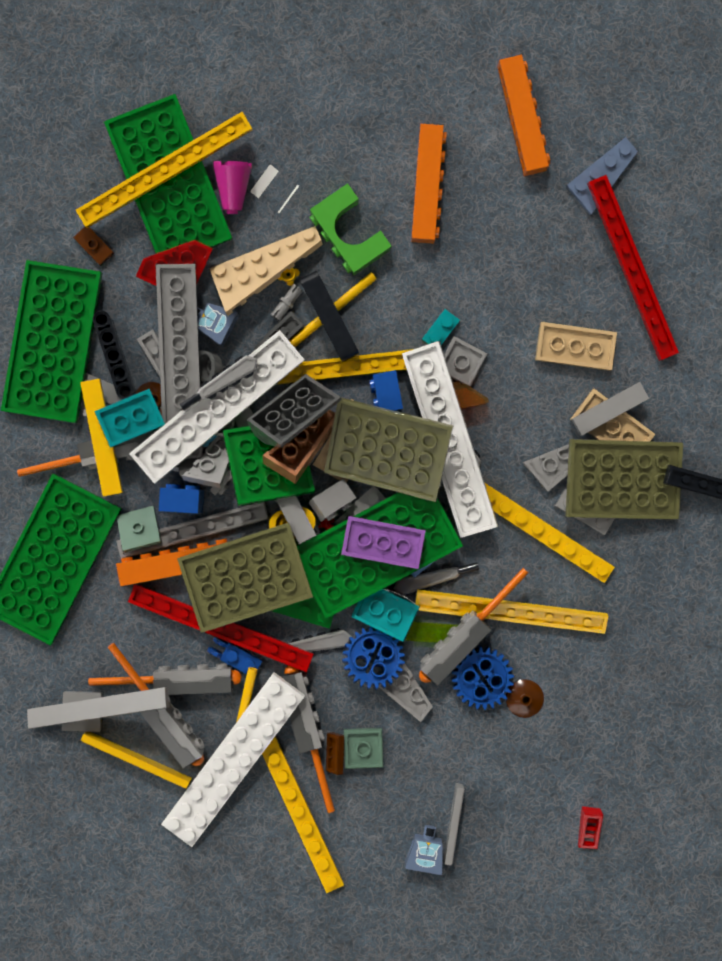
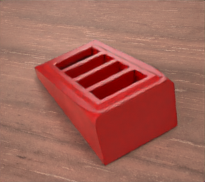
M582 806L578 848L598 849L603 821L601 808ZM587 823H595V826L587 825ZM585 831H594V834L585 833ZM584 838H594V841H584Z

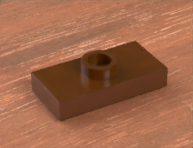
M84 227L73 237L100 266L114 254L90 227Z
M328 732L326 771L341 775L343 774L344 735Z

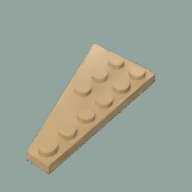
M315 226L209 268L227 316L232 314V310L238 305H244L247 302L246 299L250 296L258 294L281 277L280 274L287 268L289 270L295 266L294 263L299 259L306 258L323 245Z

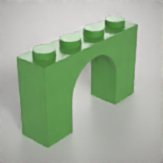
M347 183L311 208V216L309 218L315 227L319 225L322 230L320 234L326 242L330 241L333 245L331 250L335 256L342 258L344 261L342 265L346 272L356 275L388 253L392 246L381 230L365 242L357 245L347 244L337 236L335 231L337 220L344 213L359 204L358 197Z

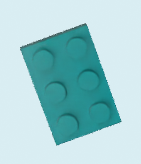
M150 389L94 411L110 448L165 425Z
M381 589L359 601L351 617L404 642L420 606Z

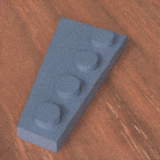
M626 137L566 186L589 215L596 209V205L587 183L607 175L612 187L638 152Z

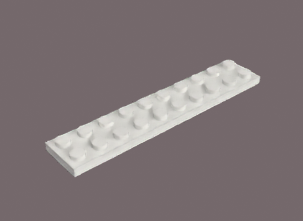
M280 330L249 355L257 358V368L253 376L247 379L242 378L239 384L235 386L230 385L228 390L223 393L218 392L216 397L212 399L200 400L186 410L180 411L129 453L154 484L305 361Z
M440 341L402 353L422 418L454 426L442 481L460 538L498 527Z
M273 672L161 825L193 847L305 697V694Z

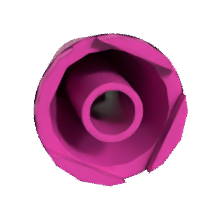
M214 161L213 167L222 209L227 210V214H238V210L243 208L252 163L238 161L221 163V161Z

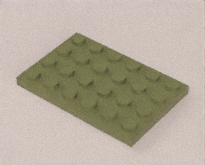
M341 398L342 400L337 403L324 473L436 502L454 426Z
M569 439L565 516L581 518L679 519L681 488L663 484L668 465L682 468L683 443Z
M290 522L177 558L201 633L313 597Z

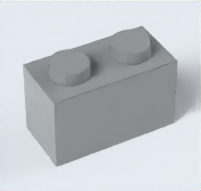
M342 479L312 498L309 504L321 522L325 519L330 521L338 515L336 512L343 509V511H346L352 507V502L356 497L345 480Z

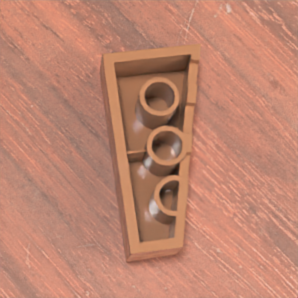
M328 410L282 448L275 446L270 451H267L263 455V464L296 484L332 433L335 413Z

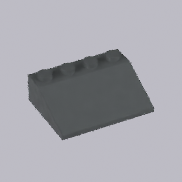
M305 374L249 417L247 422L254 436L263 443L282 448L342 399L339 395Z

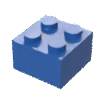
M396 370L373 374L372 380L369 382L371 393H375L376 399H373V406L402 412L403 405Z
M166 484V488H160L159 511L203 513L204 490H200V486L185 485V489H181V485Z

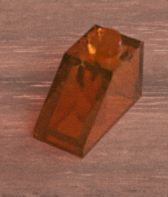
M453 383L461 409L489 403L487 397L467 384Z

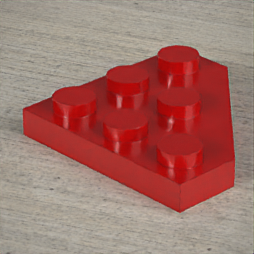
M192 240L145 257L142 260L136 277L157 286L156 265L195 264L197 285L213 248L197 240Z

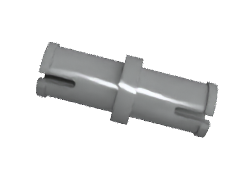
M293 284L287 294L280 298V303L270 315L274 319L277 318V321L280 322L287 311L294 307L293 303L303 291L299 287L296 288V285Z

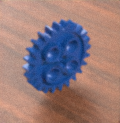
M372 627L369 628L368 632L362 628L361 635L355 632L356 639L349 637L351 644H345V648L349 651H343L342 655L347 656V658L342 659V663H348L344 667V670H350L348 677H355L353 683L359 680L360 687L364 683L367 684V690L370 689L371 685H374L375 690H377L379 684L385 688L386 681L392 685V678L398 679L399 677L396 672L401 673L403 670L399 666L405 664L403 660H400L405 654L399 653L403 649V646H397L399 640L393 641L392 636H387L386 633H381L377 629L375 632ZM371 642L374 648L366 649L364 643ZM378 643H381V647L378 651L376 659L373 662L370 672L367 674L365 671L370 663L371 657L373 656ZM382 650H389L391 656L388 658L382 656ZM363 659L366 665L359 667L356 664V660ZM375 667H381L383 669V674L376 675L373 669Z
M479 646L478 652L473 649L471 654H468L456 666L458 669L452 670V674L456 675V677L451 678V681L457 682L453 689H459L456 695L457 697L463 695L461 699L463 703L469 700V707L475 703L476 709L480 707V704L484 710H486L487 704L494 708L495 701L500 705L501 697L507 699L504 694L505 692L511 693L508 686H512L514 683L509 679L513 678L514 675L508 672L513 668L506 666L509 663L508 659L502 661L504 657L502 653L496 656V649L490 653L489 647H486L485 651H483L482 647ZM483 660L490 661V665L486 669L480 667ZM473 663H475L481 671V673L484 676H486L485 679L493 689L492 692H490L483 683V681L480 680L479 675L472 666ZM467 671L474 672V677L470 680L464 678ZM494 676L501 678L500 683L497 685L491 684V679ZM478 687L485 688V692L482 695L475 694V690Z

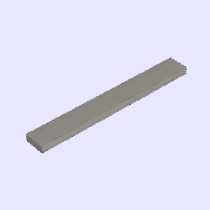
M250 407L235 418L238 428L249 426L247 419L253 415ZM296 496L276 499L287 523L290 522L292 532L299 545L316 536Z
M259 502L161 528L159 531L162 543L124 553L121 539L116 540L120 557L126 558L269 520L265 502Z
M163 687L27 709L28 729L169 708L168 688Z

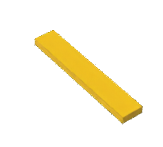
M101 379L80 382L102 495L105 497L123 493L115 448H110L94 412L106 407Z
M86 731L81 738L82 742L185 789L192 779L183 773L92 732Z

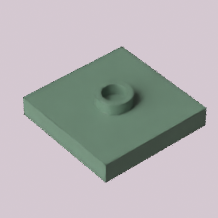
M154 506L117 516L124 553L162 543Z
M382 728L344 729L345 769L383 768Z

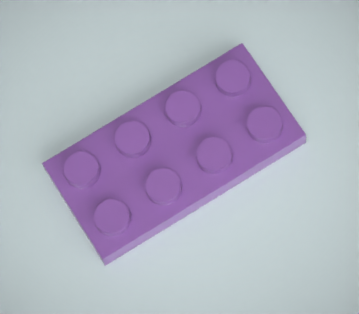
M348 516L341 555L419 569L426 530Z

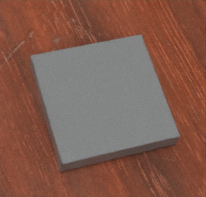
M455 336L444 354L451 378L469 388L487 356V353Z
M64 691L63 703L103 697V692ZM102 718L62 724V731L100 732L102 730Z

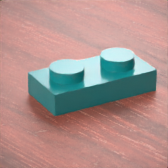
M444 309L422 340L427 344L440 341V345H442L460 320Z

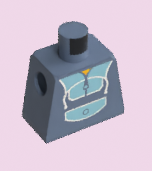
M208 303L204 310L197 307L198 330L221 347H224L240 315L233 311L232 314L227 316L224 307Z
M425 825L423 835L414 834L405 860V869L442 875V840L435 837L436 827Z

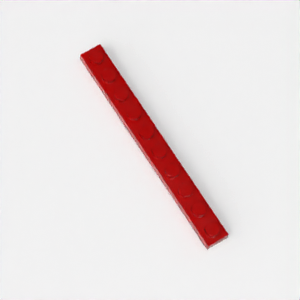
M607 175L588 182L587 185L659 361L679 353Z
M134 585L128 600L129 603L200 630L192 605L141 585ZM235 622L205 632L304 672L308 671L314 653Z

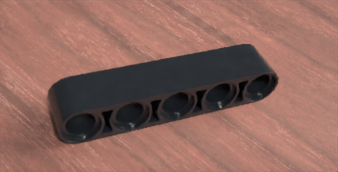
M315 271L299 279L342 363L358 355L359 351L318 272Z
M97 311L93 315V323L116 394L123 400L135 395L136 389L114 322L106 311ZM102 318H107L106 324H99ZM109 335H112L113 340L109 343H106L105 338ZM119 353L117 360L112 361L110 359L112 354ZM119 371H125L123 378H116ZM125 389H131L129 396H122V392Z

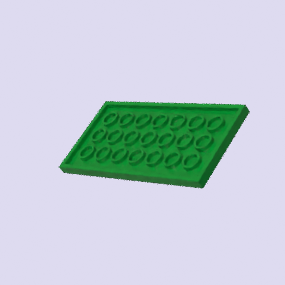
M176 94L104 121L126 179L194 140ZM202 161L135 200L156 253L192 240H197L210 247L233 240Z
M26 260L1 411L78 423L83 394L80 382H84L94 329L93 315L97 311L103 275L101 271Z
M52 473L0 574V620L48 645H52L122 508Z
M398 492L353 516L426 530L419 569L463 547L438 498L436 502ZM348 519L297 546L312 594L326 619L419 569L341 555Z

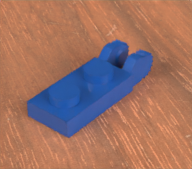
M214 637L213 641L225 647L224 652L221 653L213 647H209L207 650L210 654L220 658L221 661L247 674L248 667L258 669L263 661L240 647L218 637Z

